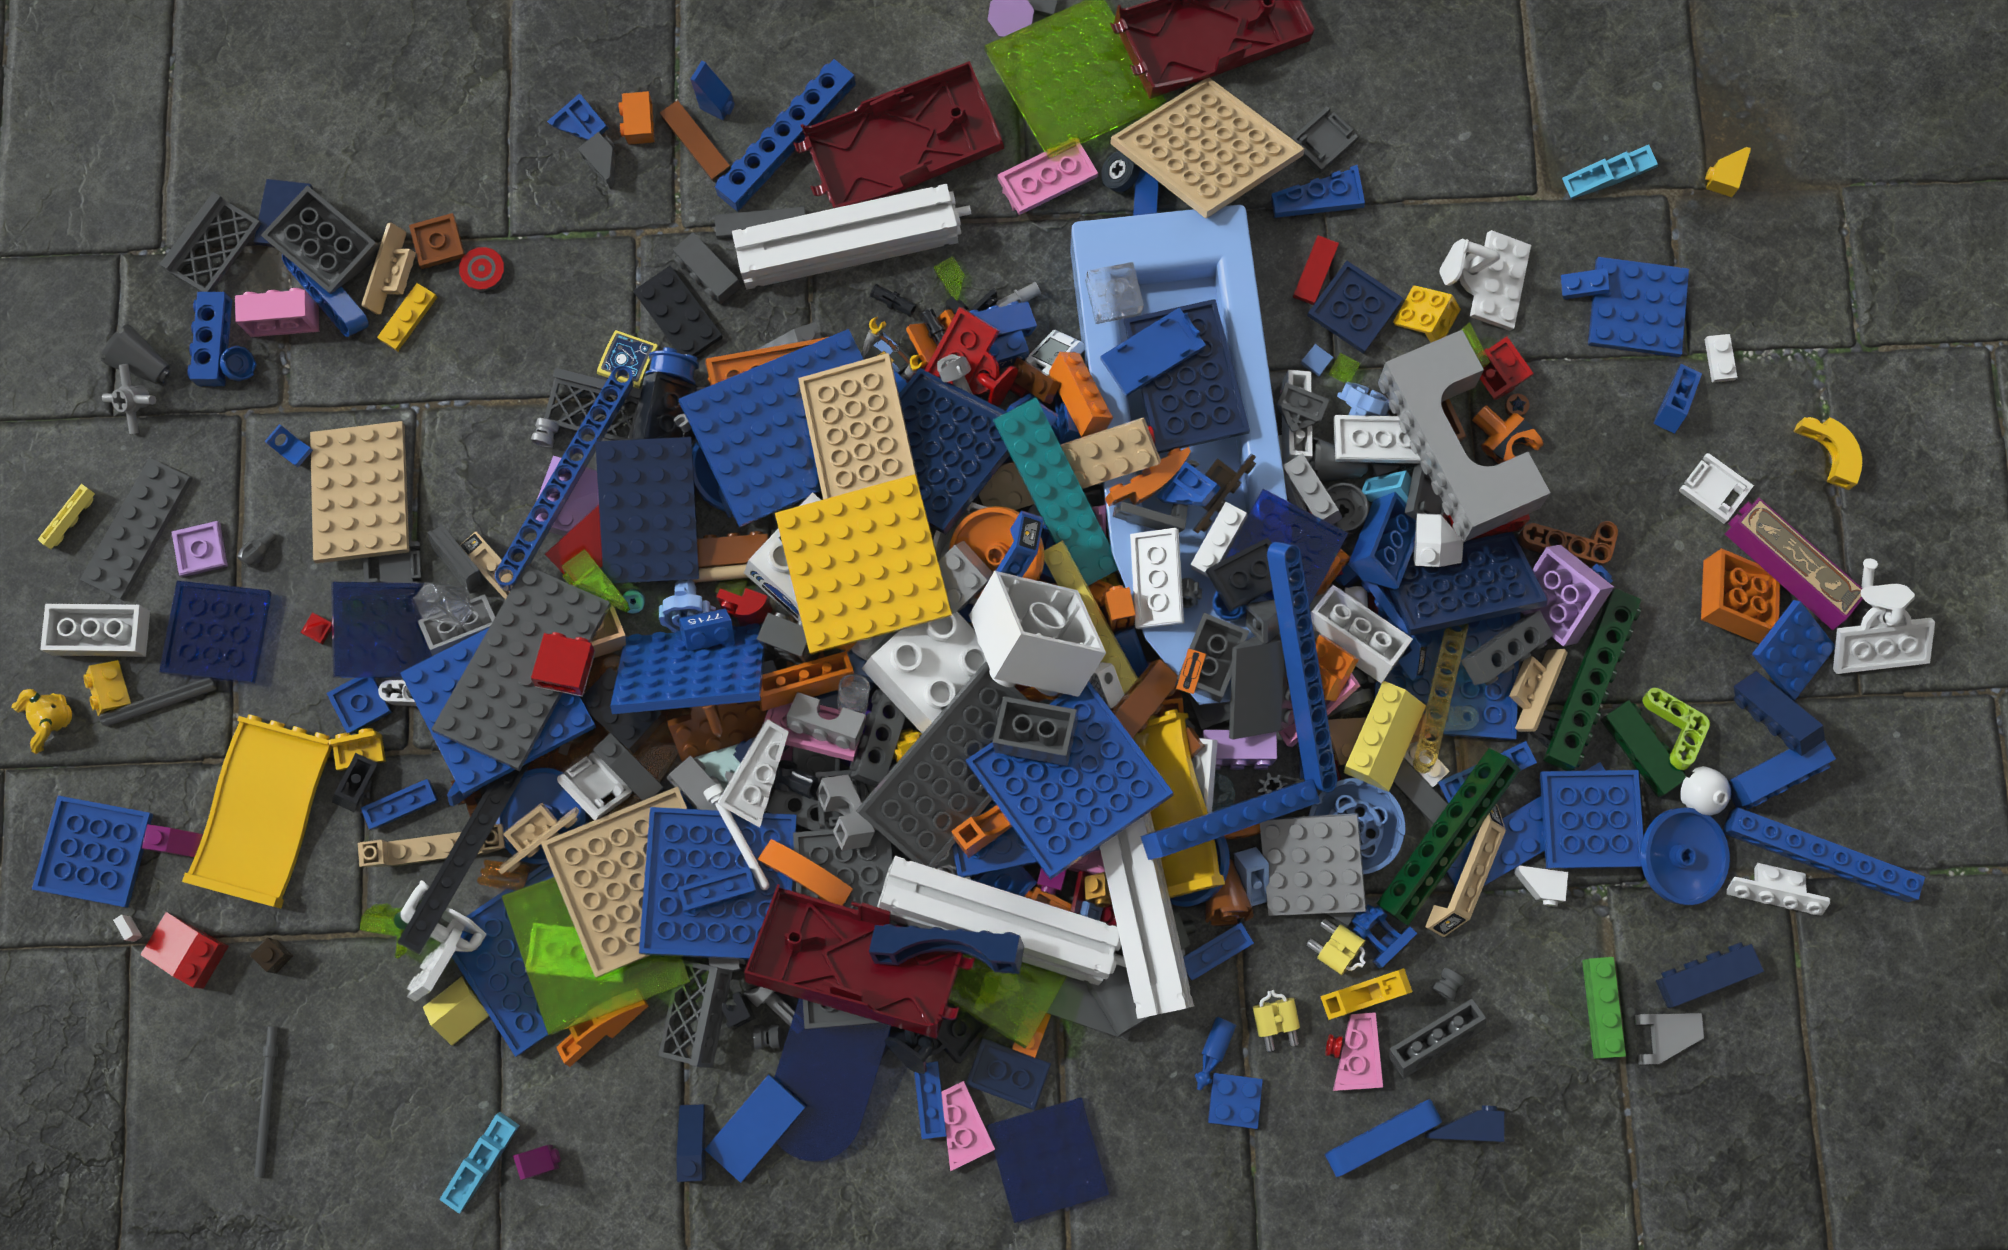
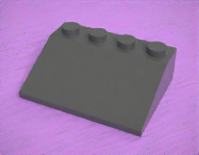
M308 185L261 234L266 241L330 294L367 268L377 257L380 248L374 240Z
M1280 633L1268 643L1263 644L1255 636L1233 647L1229 738L1234 740L1277 732L1294 724L1295 719Z

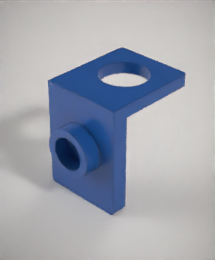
M280 424L265 440L270 447L296 467H299L313 451ZM279 434L286 435V441L282 445L275 444V439Z

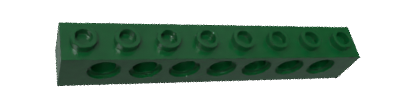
M1614 588L1607 597L1543 761L1565 771H1572L1574 768L1580 767L1584 759V754H1582L1584 745L1588 746L1593 735L1590 732L1591 727L1597 724L1601 712L1598 711L1600 704H1604L1609 695V691L1606 690L1607 686L1616 677L1617 670L1614 668L1616 663L1620 662L1625 654L1623 645L1632 636L1634 629L1630 627L1633 620L1636 621L1641 613L1642 608H1639L1640 598L1617 588ZM1615 614L1622 617L1623 623L1615 619ZM1606 635H1611L1615 639V643L1609 642ZM1598 655L1604 656L1607 664L1601 663ZM1590 676L1596 677L1599 681V685L1593 684L1590 680ZM1582 697L1588 698L1591 706L1585 705L1582 702ZM1574 718L1580 719L1582 721L1583 726H1576L1574 723ZM1565 739H1570L1574 743V748H1569L1565 743Z
M1488 748L1376 904L1408 926L1521 769L1508 757Z

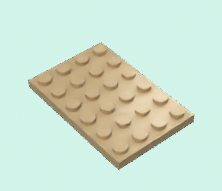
M889 353L798 378L823 500L914 474L917 476Z
M398 421L310 432V443L313 450L311 452L313 561L317 564L409 552L404 423Z

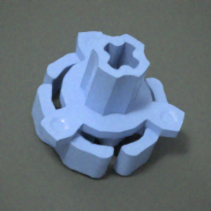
M1347 382L1343 391L1338 392L1337 397L1346 401L1352 407L1348 415L1390 416L1388 413L1390 400L1375 390H1372L1370 395H1368V387Z
M690 579L678 580L675 583V595L664 599L663 605L659 606V620L662 626L676 633L681 630L679 618L715 611L716 607L711 606L709 601H702V597L696 595L695 581Z

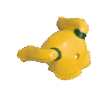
M26 689L19 694L17 702H14L11 707L16 712H24L26 710V718L31 728L36 732L30 741V747L35 754L44 750V743L52 731L55 730L57 732L62 727H66L72 719L71 708L67 705L66 698L62 694L40 695L33 689Z

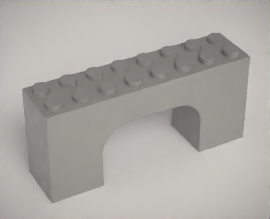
M1460 330L1387 361L1380 375L1378 385L1383 394L1386 393L1390 400L1389 407L1391 411L1399 417V425L1402 432L1410 438L1412 451L1420 457L1423 472L1430 476L1434 493L1440 495L1443 501L1442 507L1446 515L1451 516L1454 522L1453 528L1455 533L1461 536L1465 542L1540 509L1550 495V491L1529 452L1489 467L1474 463L1466 455L1441 406L1443 401L1475 388L1484 371L1463 330Z

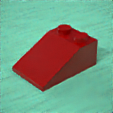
M166 912L142 951L141 956L193 988L204 989L229 946Z

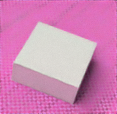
M120 915L113 920L124 940L135 942L142 937L131 916Z

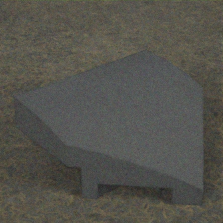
M1286 382L1277 402V407L1291 432H1295L1319 423L1322 420L1329 399Z

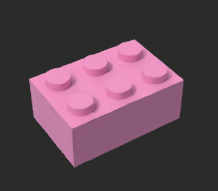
M291 288L289 291L283 292L268 290L266 293L259 294L245 292L243 295L235 296L236 323L250 337L319 332V306L301 288Z

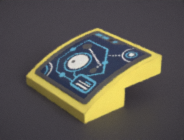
M615 330L602 356L597 374L609 378L615 367L627 366L633 373V387L640 389L645 372L649 370L651 363L649 353L658 351V345ZM620 376L617 381L623 383L629 378L627 376Z

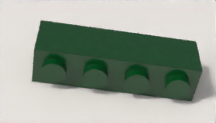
M1628 700L1600 720L1655 795L1660 797L1684 781L1686 778L1685 770H1679L1671 764V752L1668 746L1659 741L1653 726L1650 723H1646L1641 717L1642 713L1639 707Z

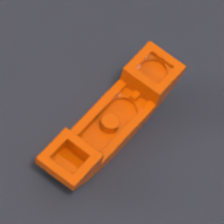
M770 839L758 858V861L789 877L817 894L824 901L843 906L853 891V888L830 872Z

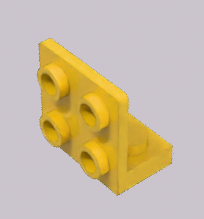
M1413 286L1393 323L1399 327L1425 333L1430 343L1446 337L1461 309L1452 294Z

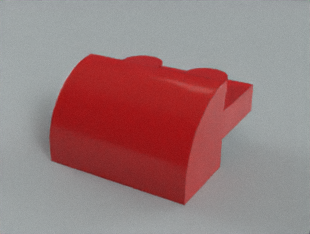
M1507 336L1489 349L1486 348L1476 355L1484 369L1480 380L1494 400L1507 395L1516 386L1534 375Z
M745 588L742 596L720 589L717 595L721 608H725L729 616L737 617L740 626H747L753 623L762 624L767 614L771 613L773 609L767 595Z

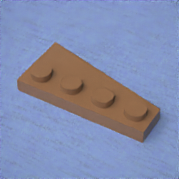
M1424 714L1420 719L1410 744L1431 737ZM1366 718L1328 720L1331 742L1339 766L1347 764Z

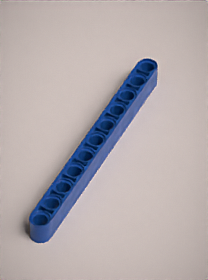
M617 366L610 374L496 569L495 579L502 590L511 591L526 565L529 566L596 452L595 441L603 440L634 385L633 373L627 366ZM620 376H627L629 378L623 383L617 381ZM609 395L618 397L614 402L606 401ZM599 414L606 416V419L602 422L594 420ZM586 434H593L595 436L592 441L587 442L583 440ZM579 453L583 455L580 461H573L571 459L574 454ZM564 473L572 475L568 481H561L560 476ZM552 493L560 495V498L556 501L548 500ZM541 513L549 515L545 521H538L536 518ZM529 533L537 535L536 539L532 542L524 540L525 536ZM518 553L525 555L521 562L513 561V557ZM509 573L513 575L510 582L505 583L501 581L504 574Z
M1273 542L1268 548L1267 558L1305 781L1313 779L1316 790L1330 793L1337 785V773L1301 552L1296 545Z

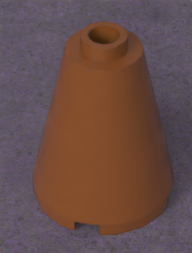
M1231 859L1225 885L1206 901L1205 921L1206 923L1211 921V925L1214 926L1238 924L1237 919L1244 917V921H1248L1254 915L1235 864Z

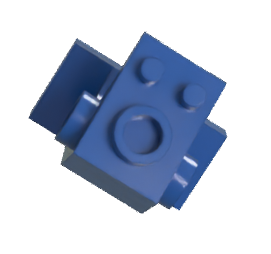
M1368 904L1366 912H1356L1351 922L1356 926L1353 929L1354 932L1361 938H1366L1380 952L1372 961L1380 969L1417 933L1411 927L1406 928L1401 934L1398 933L1385 920L1387 914L1379 906L1373 907ZM1376 923L1387 932L1380 941L1370 932V929Z

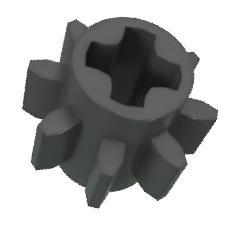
M1191 578L1182 579L1183 608H1191L1198 604V599H1202V589L1199 588V582H1195Z
M1267 773L1266 781L1262 779L1258 781L1262 788L1257 793L1266 794L1272 792V790H1267L1270 783L1272 786H1277L1276 790L1285 787L1287 783H1281L1279 780L1280 774L1274 778L1271 777L1270 773Z

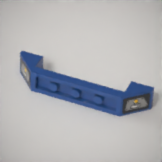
M1025 511L1020 512L1010 528L1014 542L996 571L1018 577L1024 576L1038 553L1043 517ZM968 604L959 611V614L974 629L969 617L974 605Z
M1347 565L1342 569L1343 574L1335 578L1343 586H1353L1361 580L1352 568ZM1362 580L1361 585L1367 592H1371L1376 598L1374 600L1376 606L1381 611H1385L1389 616L1388 622L1410 636L1389 590L1385 586ZM1415 634L1410 636L1413 640L1407 647L1409 649L1412 648V651L1398 662L1402 666L1401 672L1407 679L1420 681L1424 675L1428 644L1421 634Z

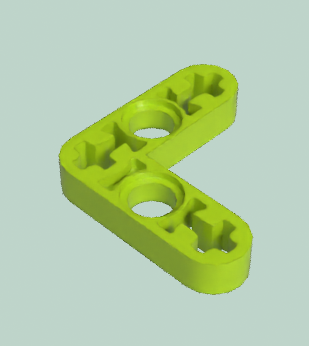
M1651 688L1643 697V704L1651 712L1682 729L1670 754V762L1675 768L1686 770L1692 765L1698 755L1710 727L1709 719L1703 713L1659 688ZM1671 708L1679 710L1681 716L1673 714ZM1697 722L1699 728L1697 730H1694V727ZM1685 737L1693 739L1695 745L1688 744ZM1683 751H1684V752H1686V754H1685V756H1684V758H1683V760H1682V759H1681V757H1682L1681 754H1682Z

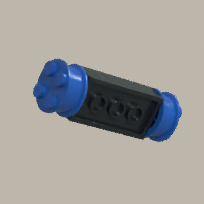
M669 347L663 348V351L650 352V370L645 372L631 440L688 437L689 431L684 433L676 425L674 418L684 414L679 398L697 391L698 386L695 385L696 383L693 380L694 371L699 368L697 357L677 353V350Z

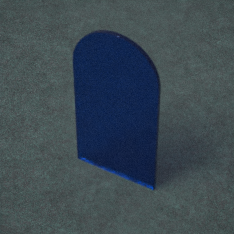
M799 998L775 1074V1078L806 1106L776 1142L785 1152L799 1160L823 1161L842 1153L854 1141L861 1127L885 1050V1039L889 1037L892 1025L877 1023L806 1030L804 1027L803 999Z

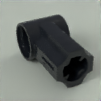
M780 760L773 787L780 791H793L809 799L815 797L820 785L818 778L798 770V765L792 761Z

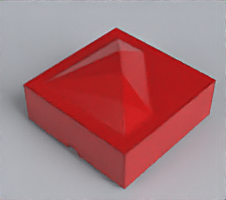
M312 612L300 633L323 645L335 624Z

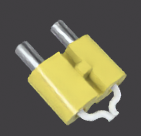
M1324 919L1321 922V927L1332 933L1329 942L1324 947L1313 939L1307 942V946L1319 954L1317 959L1340 975H1343L1346 970L1352 971L1358 966L1363 967L1366 963L1363 959L1365 955L1363 948L1365 940L1342 924L1336 927ZM1361 951V963H1356L1349 967L1354 957Z
M1274 990L1268 991V995L1260 1000V1004L1253 1006L1258 1036L1264 1037L1266 1049L1269 1052L1275 1050L1272 1035L1279 1032H1288L1290 1045L1297 1046L1299 1042L1296 1030L1300 1028L1294 998H1286L1282 994H1276ZM1271 994L1276 998H1282L1273 1003H1264V1001L1271 997Z

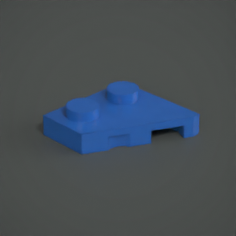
M580 93L547 121L552 127L586 141L597 132L602 135L609 129Z
M1185 461L1179 471L1168 481L1156 497L1164 503L1206 506L1220 490V486Z

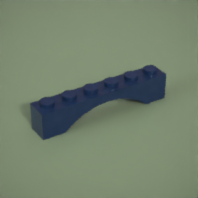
M885 924L884 926L875 925L869 953L875 964L900 965L908 959L924 953L954 951L976 957L987 964L994 972L1020 974L1024 944L1021 936L1012 932L999 934L986 930L969 932L965 929H956L954 931L944 930L939 927L925 929L917 926L896 927L892 924Z

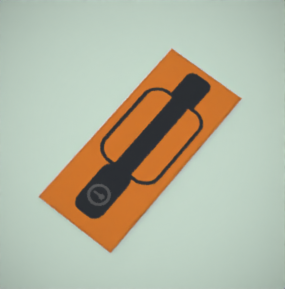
M1188 648L1176 689L1194 694L1206 656L1205 653Z

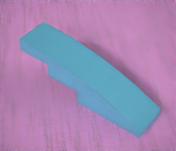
M1648 144L1633 152H1624L1607 161L1606 159L1600 160L1563 177L1562 180L1570 198L1573 199L1640 175L1658 167V163Z
M497 1113L484 1135L478 1139L469 1156L461 1163L441 1196L440 1201L460 1214L492 1170L520 1125L503 1113Z

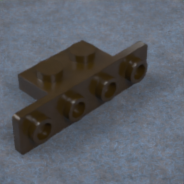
M1250 454L1237 472L1218 458L1205 473V476L1220 486V490L1206 506H1201L1207 512L1194 527L1193 531L1198 534L1200 530L1205 532L1212 523L1210 517L1215 511L1218 513L1221 511L1225 502H1227L1224 499L1228 493L1234 494L1242 483L1239 479L1244 472L1248 475L1256 465L1253 461L1256 458L1255 455Z

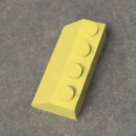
M1383 681L1347 761L1344 773L1389 792L1426 705L1407 690Z

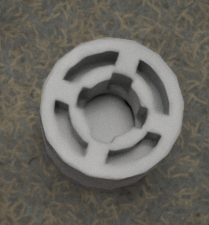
M537 418L535 424L536 432L532 434L530 441L542 447L552 448L555 442L553 437L558 432L559 424L548 419Z

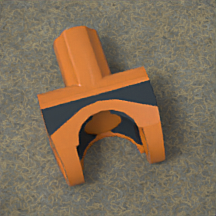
M1486 405L1472 419L1489 436L1481 447L1496 464H1501L1515 457L1512 452V445L1521 443L1535 450H1539L1543 446V440L1540 435L1517 413H1513L1504 422Z

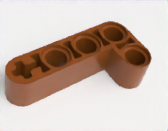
M1604 521L1593 530L1591 538L1588 539L1531 523L1526 525L1519 533L1518 542L1525 549L1543 553L1546 547L1551 546L1549 539L1552 538L1557 541L1558 545L1563 546L1588 567L1592 568L1596 564L1603 567L1612 558L1618 529L1614 523ZM1600 530L1607 531L1609 538L1602 537ZM1528 533L1532 534L1531 536L1532 538H1534L1533 540L1530 539V535ZM1572 545H1577L1581 550V554L1575 553L1572 550ZM1595 551L1600 552L1604 560L1597 559L1594 554Z

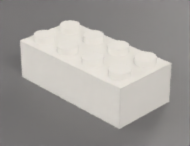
M1334 585L1311 611L1315 639L1319 635L1329 638L1358 658L1359 661L1356 667L1380 683L1384 681L1413 640V638Z
M45 604L40 650L52 656L146 657L150 610L141 605Z

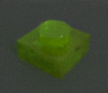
M1340 353L1328 375L1346 384L1351 382L1360 363Z

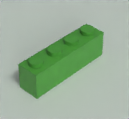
M1614 957L1582 960L1594 1059L1626 1057Z

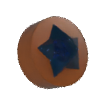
M1522 394L1511 395L1505 403L1507 414L1511 416L1513 413H1517L1521 417L1524 416L1529 410V400Z

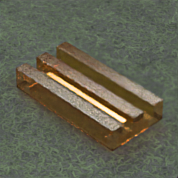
M484 861L485 868H482L480 871L482 876L477 879L480 885L523 890L530 871L527 865H519L512 871L522 874L511 872L501 874L497 870H499L504 862ZM489 876H495V877H501V878H504V879H516V880H520V881H519V883H517V882H510V881L489 879L488 877H489Z

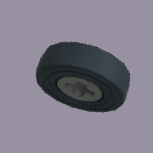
M1117 151L1106 159L1101 171L1102 181L1106 187L1115 192L1126 191L1136 182L1140 167L1122 152Z

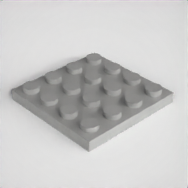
M1358 813L1273 818L1260 823L1262 852L1264 858L1269 863V884L1266 886L1268 916L1366 912Z

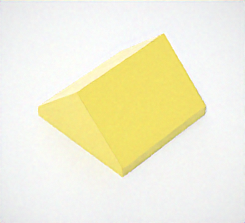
M463 976L423 1007L430 1025L452 1046L489 1017L487 1011Z

